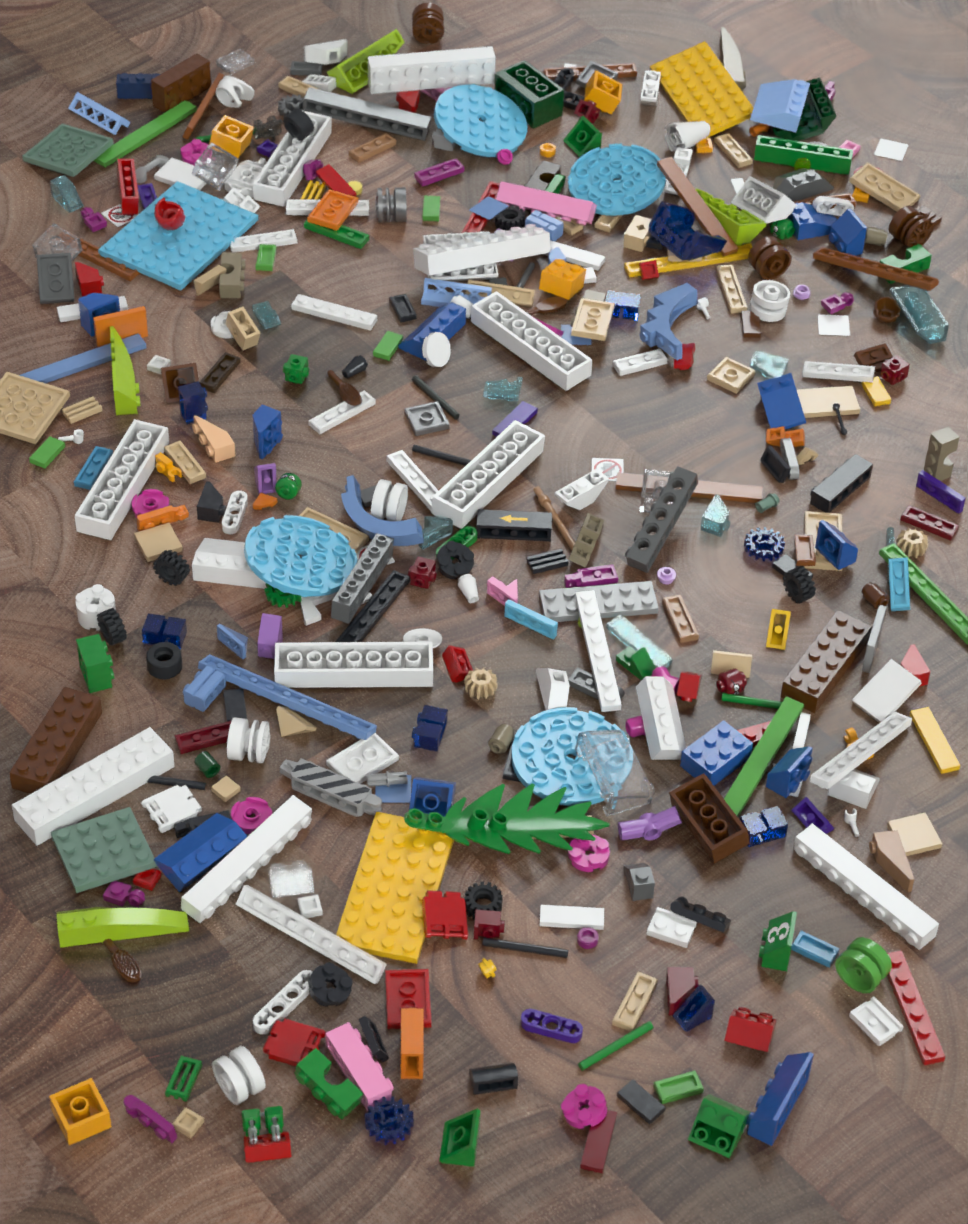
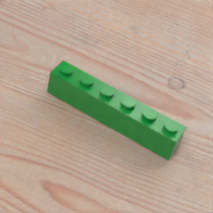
M758 135L754 160L849 175L853 150Z

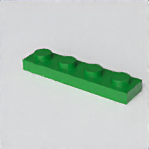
M307 220L304 222L305 229L362 249L369 241L368 234L341 225L338 230H333L307 222Z

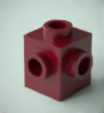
M580 99L574 114L580 117L579 120L582 116H585L594 124L595 120L599 117L600 109L596 107L597 104L591 100L586 102Z
M896 355L883 362L880 376L893 386L908 377L910 364L899 355Z
M418 556L414 565H411L408 571L410 585L429 589L431 582L434 583L436 580V561Z

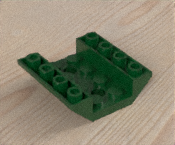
M821 77L806 81L810 85L796 133L772 126L776 136L787 140L801 141L824 134L837 116Z

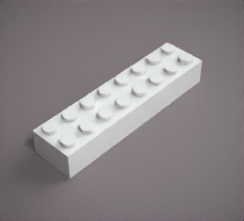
M492 46L368 57V85L371 94L448 88L471 84H495V54Z
M304 111L312 120L314 131L302 141L293 138L287 131L253 183L254 200L283 207L286 205L287 199L291 197L305 175L303 172L304 164L316 158L332 133L331 117Z
M528 224L525 228L512 227L508 231L497 230L495 231L496 233H481L480 236L476 237L469 235L465 239L453 238L449 242L437 241L433 245L421 244L419 247L413 248L414 265L421 272L427 275H434L550 253V233L543 230V228L536 227L534 224Z
M497 291L471 306V322L565 391L591 376V358Z
M134 419L75 514L77 532L112 540L132 506L133 497L136 494L137 496L139 495L154 470L156 464L155 455L160 452L164 453V446L169 445L168 427Z
M515 420L433 496L431 513L462 529L478 514V509L482 510L543 452L545 435Z
M275 643V682L288 688L433 687V643Z
M149 727L12 804L14 820L38 846L52 838V831L78 823L146 784L150 777L160 776L174 768L173 751Z

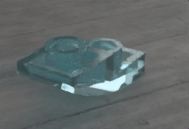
M269 301L252 305V310L264 329L281 325V321L276 311L272 310Z

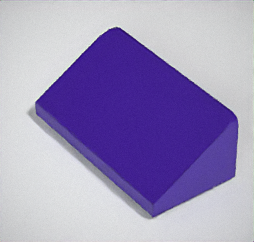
M807 797L791 810L806 828L814 824L825 834L835 829Z

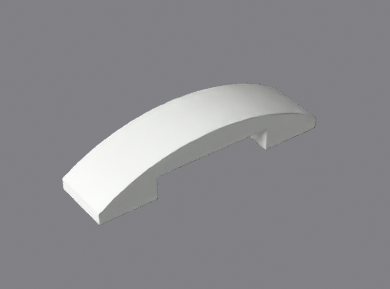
M677 147L674 161L687 177L693 150ZM667 180L664 193L678 195Z

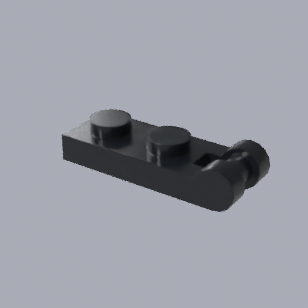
M683 896L678 897L670 905L673 913L723 933L729 928L731 920L726 918L725 914L710 912L706 910L705 906L700 904H690Z

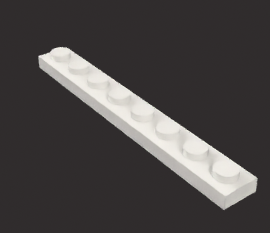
M595 591L575 592L576 604L601 711L621 710L622 704Z
M893 712L811 775L810 782L821 788L829 789L911 725L912 718Z
M249 885L243 886L236 902L237 906L374 984L379 982L387 965L386 963Z

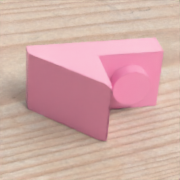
M492 576L487 580V594L504 606L508 599L517 603V579L506 586L502 581Z

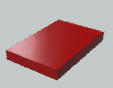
M429 969L385 970L387 1029H401V1009L408 1008L423 1009V1028H431Z

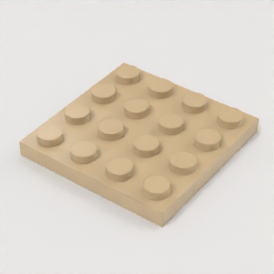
M6 372L0 380V433L37 444L70 397V391Z

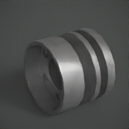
M395 187L394 195H390L389 188H386V195H382V188H378L375 204L379 223H383V215L387 216V222H390L391 215H394L396 222H407L406 187Z

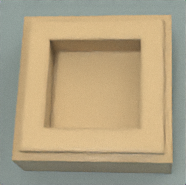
M225 776L211 787L212 792L224 802H227L241 791L240 786L228 776Z
M185 1107L172 1125H174L175 1130L192 1138L204 1123V1117Z

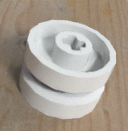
M773 280L760 281L754 285L749 310L759 316L762 321L776 322L782 320L786 315L790 291L780 282Z
M380 479L374 491L371 515L381 520L386 517L387 521H401L407 504L408 486L401 483H396L393 486L391 481Z
M239 1046L229 1053V1058L222 1056L213 1061L212 1067L217 1082L226 1097L233 1104L238 1105L247 1100L248 1093L256 1095L265 1089L262 1071L252 1054L244 1046Z

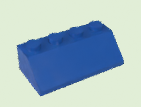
M451 302L436 309L398 345V348L427 361L422 351L424 339L430 333L441 332L450 340L466 324V308Z
M216 813L153 860L180 893L221 862L248 836L235 821Z
M813 1053L787 1055L783 1063L779 1062L774 1072L776 1076L774 1079H769L765 1087L766 1094L764 1096L760 1095L756 1103V1112H751L746 1124L749 1125L747 1135L771 1146L773 1145L809 1079Z

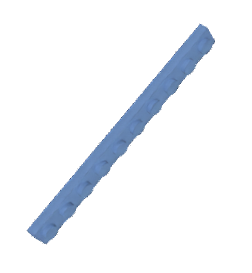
M209 654L199 661L198 669L200 670L209 666L215 669V671L224 673L226 682L252 691L256 695L266 697L275 703H280L291 710L301 712L307 717L315 718L324 724L336 727L340 731L350 733L359 739L367 740L376 732L377 725L215 656Z

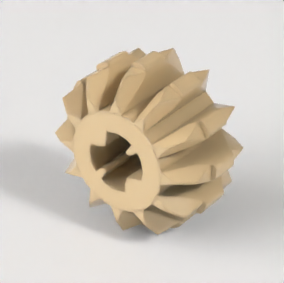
M910 528L902 530L896 540L897 546L908 557L913 556L917 558L918 556H923L928 548L927 535H924L923 531H917L916 528L914 530Z
M484 667L482 670L475 668L474 671H469L464 679L466 693H469L470 697L476 696L478 700L480 697L487 699L488 696H493L498 686L496 674H493L491 670L486 671Z

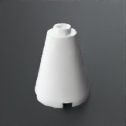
M705 121L670 123L665 127V130H667L665 135L667 146L671 152H676L677 147L689 149L709 136L710 126Z

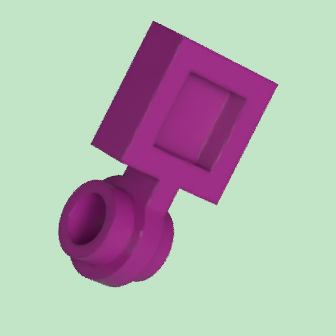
M320 159L310 160L304 164L303 172L306 180H313L317 177L316 171L323 167V162Z
M91 207L83 208L81 216L92 232L107 227V221L99 212L94 213Z
M844 292L840 297L834 294L821 300V306L830 314L844 309L845 306L852 305L854 298L849 292Z
M113 881L103 894V899L122 907L126 901L133 907H139L145 901V894L139 889L132 891V886Z

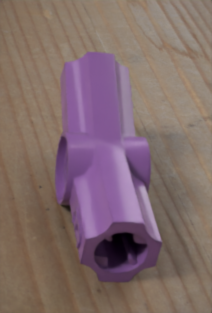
M675 806L657 814L645 813L639 819L618 822L620 840L644 837L646 840H654L661 835L662 831L681 824L682 820Z

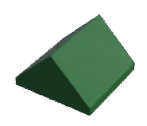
M582 116L563 141L581 157L595 148L599 147L601 149L602 133L585 116Z
M476 1108L445 1122L439 1159L441 1163L475 1167L480 1130V1109Z

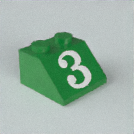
M792 911L769 920L768 928L763 929L762 941L766 942L765 945L760 946L759 958H763L761 967L787 972L797 912Z

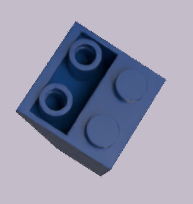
M263 404L253 414L254 443L259 458L262 460L267 454L271 453L274 446L280 443L283 437L281 412Z
M807 746L790 749L768 773L766 787L784 798H787L791 792L795 793L799 783L802 780L805 781L810 774L809 766L813 760L811 757L813 748Z

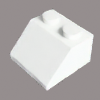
M853 769L829 788L828 795L866 809L880 778Z

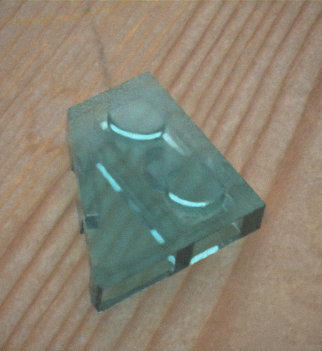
M756 350L751 359L750 366L760 371L765 377L769 375L775 378L784 375L789 359Z
M517 377L515 382H508L507 379L488 381L485 383L483 397L518 401L523 377Z

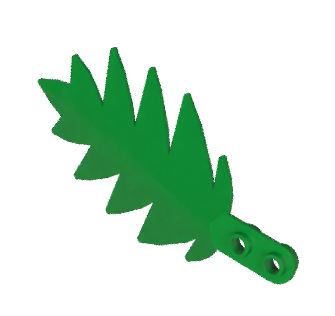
M501 784L488 791L462 811L467 799L463 797L448 810L445 817L437 812L423 813L416 808L410 809L404 816L405 823L410 827L446 833L451 839L466 846L470 844L467 840L469 839L506 854H510L511 851L502 838L538 854L541 853V850L532 837L553 846L572 851L573 848L560 835L595 841L596 838L588 831L610 826L608 822L585 816L592 804L590 801L575 804L555 813L566 791V787L553 792L527 812L534 784L521 790L505 803L499 811L498 808L505 784Z

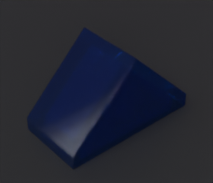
M700 984L673 1014V1017L688 1032L713 1017L715 999Z

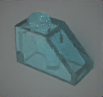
M65 175L50 180L52 197L66 211L70 213L83 207L74 184Z
M715 494L702 516L700 530L721 537L724 531H728L731 521L729 520L727 507L721 497Z

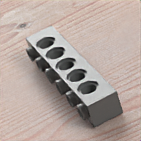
M679 466L676 467L674 472L670 473L666 487H662L658 501L653 503L649 517H645L641 531L636 533L632 547H628L625 557L629 566L646 573L649 572L699 483L696 473ZM668 502H673L671 505H666ZM659 517H664L663 520H657Z
M376 533L333 598L331 618L345 623L351 621L393 556L394 538Z

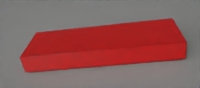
M330 164L316 171L318 178L330 190L357 197V193Z

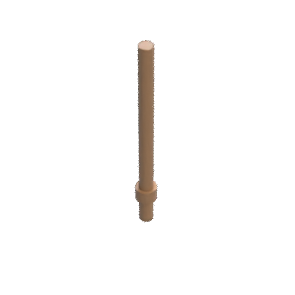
M539 486L535 487L533 491L538 497L539 504L547 512L552 513L554 524L572 550L575 544L574 539L552 507L549 497L543 493Z

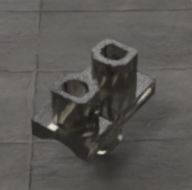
M275 116L267 118V123L264 124L260 119L253 122L255 140L269 138L271 142L275 141V136L282 133L283 121L281 119L277 120Z

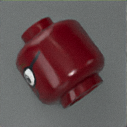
M736 668L721 672L718 676V681H716L719 692L733 695L743 692L747 685L745 674Z

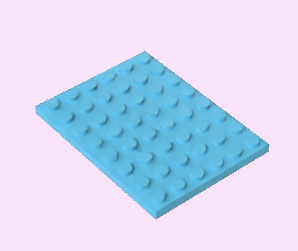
M177 181L100 247L98 252L100 256L111 258L116 263L125 264L130 269H136L139 273L182 290L219 257L222 252L230 247L232 241L234 243L237 237H241L258 221V215ZM163 197L165 201L179 204L184 211V215H186L185 222L176 230H165L155 220V206Z

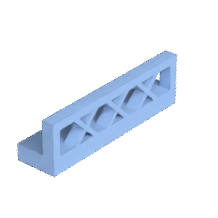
M78 92L68 108L114 135L118 132L121 124L127 128L130 124V121ZM78 101H81L82 108L76 110L75 107ZM92 108L93 114L87 116V109ZM104 114L105 120L99 122L98 116ZM115 120V126L113 129H110L109 122Z
M425 278L421 304L442 307L450 303L454 296L458 297L459 295L475 304L486 298L481 297L478 294L479 292L487 293V296L492 294V288ZM428 284L435 285L437 289H428ZM446 287H450V288H452L454 291H453V292H447V291L445 290V288H446ZM462 290H468L471 294H464Z

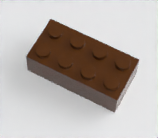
M196 53L151 79L153 106L165 113L181 102L188 101L211 87L210 61Z
M705 773L669 792L672 807H676L682 821L714 864L750 844L748 830Z

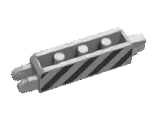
M302 758L298 763L286 759L280 766V773L291 779V786L295 791L355 817L362 816L364 812L375 816L376 812H382V799L372 794V789L364 784L357 783L348 777H343L330 769L322 768Z

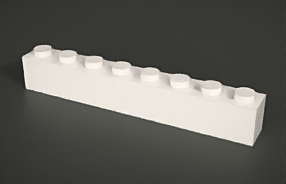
M292 795L182 896L181 909L199 923L205 918H210L219 905H224L233 892H238L247 879H252L261 866H266L275 853H280L289 840H294L302 828L308 827L312 820V808Z
M811 824L796 836L794 850L799 856L804 857L814 868L819 869L830 881H834L845 893L854 897L860 905L869 909L878 919H881L890 926L894 932L905 938L909 944L920 950L936 937L939 926L938 922L814 824Z

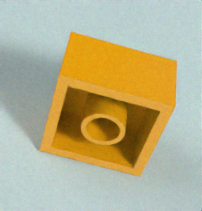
M595 70L586 83L584 101L588 102V100H591L597 104L596 107L602 112L612 115L621 102L622 84Z
M224 115L212 130L209 146L232 157L239 158L251 143L254 127Z
M555 259L542 270L539 289L570 300L583 288L586 269L576 264L567 263L562 259Z
M92 1078L49 1096L52 1112L69 1146L112 1127L110 1113Z

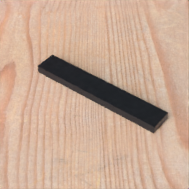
M393 570L335 642H362L408 585L410 577Z

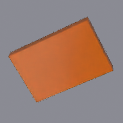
M329 189L309 214L307 222L338 230L359 203V198Z
M144 306L93 317L97 347L111 343L110 326H114L121 339L138 333L142 338L148 337L146 309Z

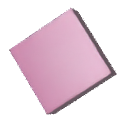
M848 140L839 147L853 150L852 158L860 151V145Z

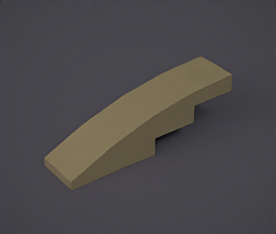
M587 513L568 560L586 568L605 520Z

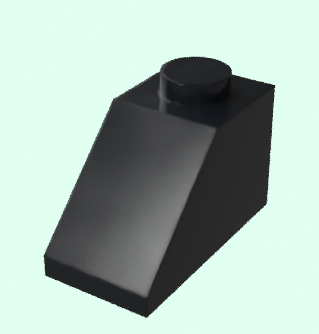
M206 481L197 504V519L219 523L221 517L225 514L226 505L223 504V496L211 482Z

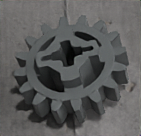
M293 94L291 97L289 95H286V98L282 97L278 105L280 116L284 115L285 117L296 108L303 110L304 97L302 98L300 94L298 96Z

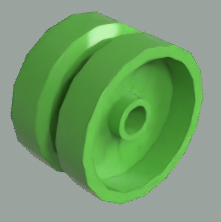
M858 937L836 959L835 967L840 978L849 987L861 993H871L891 971L892 963L887 952L879 944L871 939Z

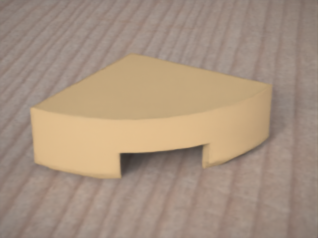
M805 447L796 458L798 464L802 465L808 460L813 461L819 455L816 451Z

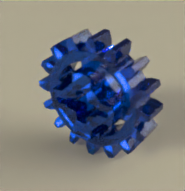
M757 527L756 531L751 529L750 534H746L744 540L745 552H749L750 557L754 555L755 560L762 558L763 562H765L766 558L770 561L773 560V557L778 559L779 554H783L785 547L784 537L780 536V532L774 533L773 528L767 530L764 527L761 530Z
M394 1096L391 1097L390 1101L382 1097L381 1103L375 1100L374 1107L368 1106V1113H365V1129L369 1130L370 1137L376 1135L377 1142L384 1139V1144H387L389 1140L396 1144L397 1138L405 1140V1134L410 1135L411 1127H414L413 1111H410V1105L406 1104L403 1106V1099L396 1102Z

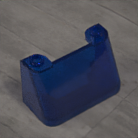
M661 201L648 227L652 236L679 259L684 261H691L720 252L727 242L722 236H711L703 234L701 231L693 230L691 227L695 221V215L690 209Z

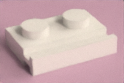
M657 907L647 929V935L687 948L697 922Z
M875 997L850 1011L849 1017L878 1046L903 1030V1025Z

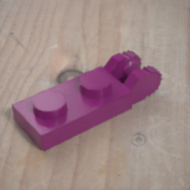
M127 1095L124 1098L123 1103L128 1115L132 1118H138L143 1126L153 1128L155 1134L161 1140L167 1139L170 1143H173L177 1139L174 1125L146 1103L135 1097V1095Z

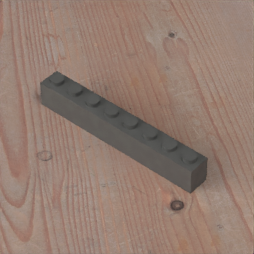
M310 87L303 102V111L424 141L430 130L431 117Z

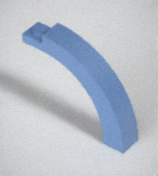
M354 475L346 477V492L341 494L342 502L348 515L361 532L367 534L371 539L374 538L376 533L394 538L393 546H409L424 543L422 527L416 518L404 521H385L368 514L362 505L360 484Z

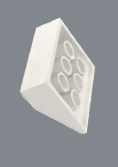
M204 538L196 550L192 562L194 581L266 588V582L261 580L246 562L244 556L245 542Z

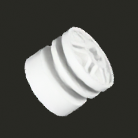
M234 717L228 734V759L242 761L246 752H248L249 762H254L256 757L257 763H264L270 745L269 722L262 721L259 726V721L254 720L251 728H249L248 719Z

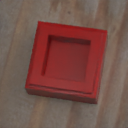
M656 260L639 263L642 280L659 277Z
M154 868L137 873L133 878V884L152 891L161 878L162 873Z

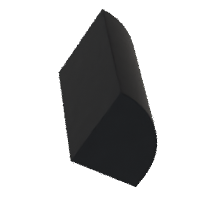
M514 1062L469 1069L474 1095L518 1089V1072Z

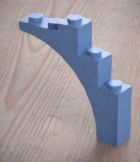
M685 283L654 296L653 308L647 310V323L640 325V339L642 342L650 347L657 345L674 359H681L682 343L674 336L670 328L680 314L697 305V289Z

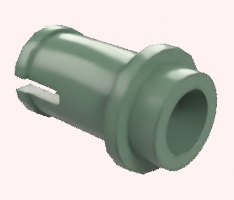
M769 493L766 498L755 503L757 511L763 513L771 507H776L780 502L779 497L775 493Z

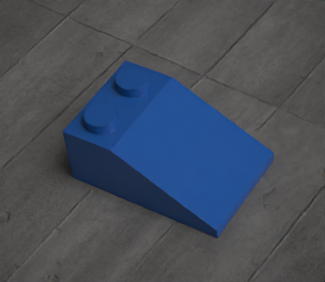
M795 203L796 207L787 219L794 223L795 231L793 235L797 241L830 234L831 226L837 220L834 215L818 213L813 205L807 203Z
M791 373L757 383L770 428L784 426L785 429L806 423Z

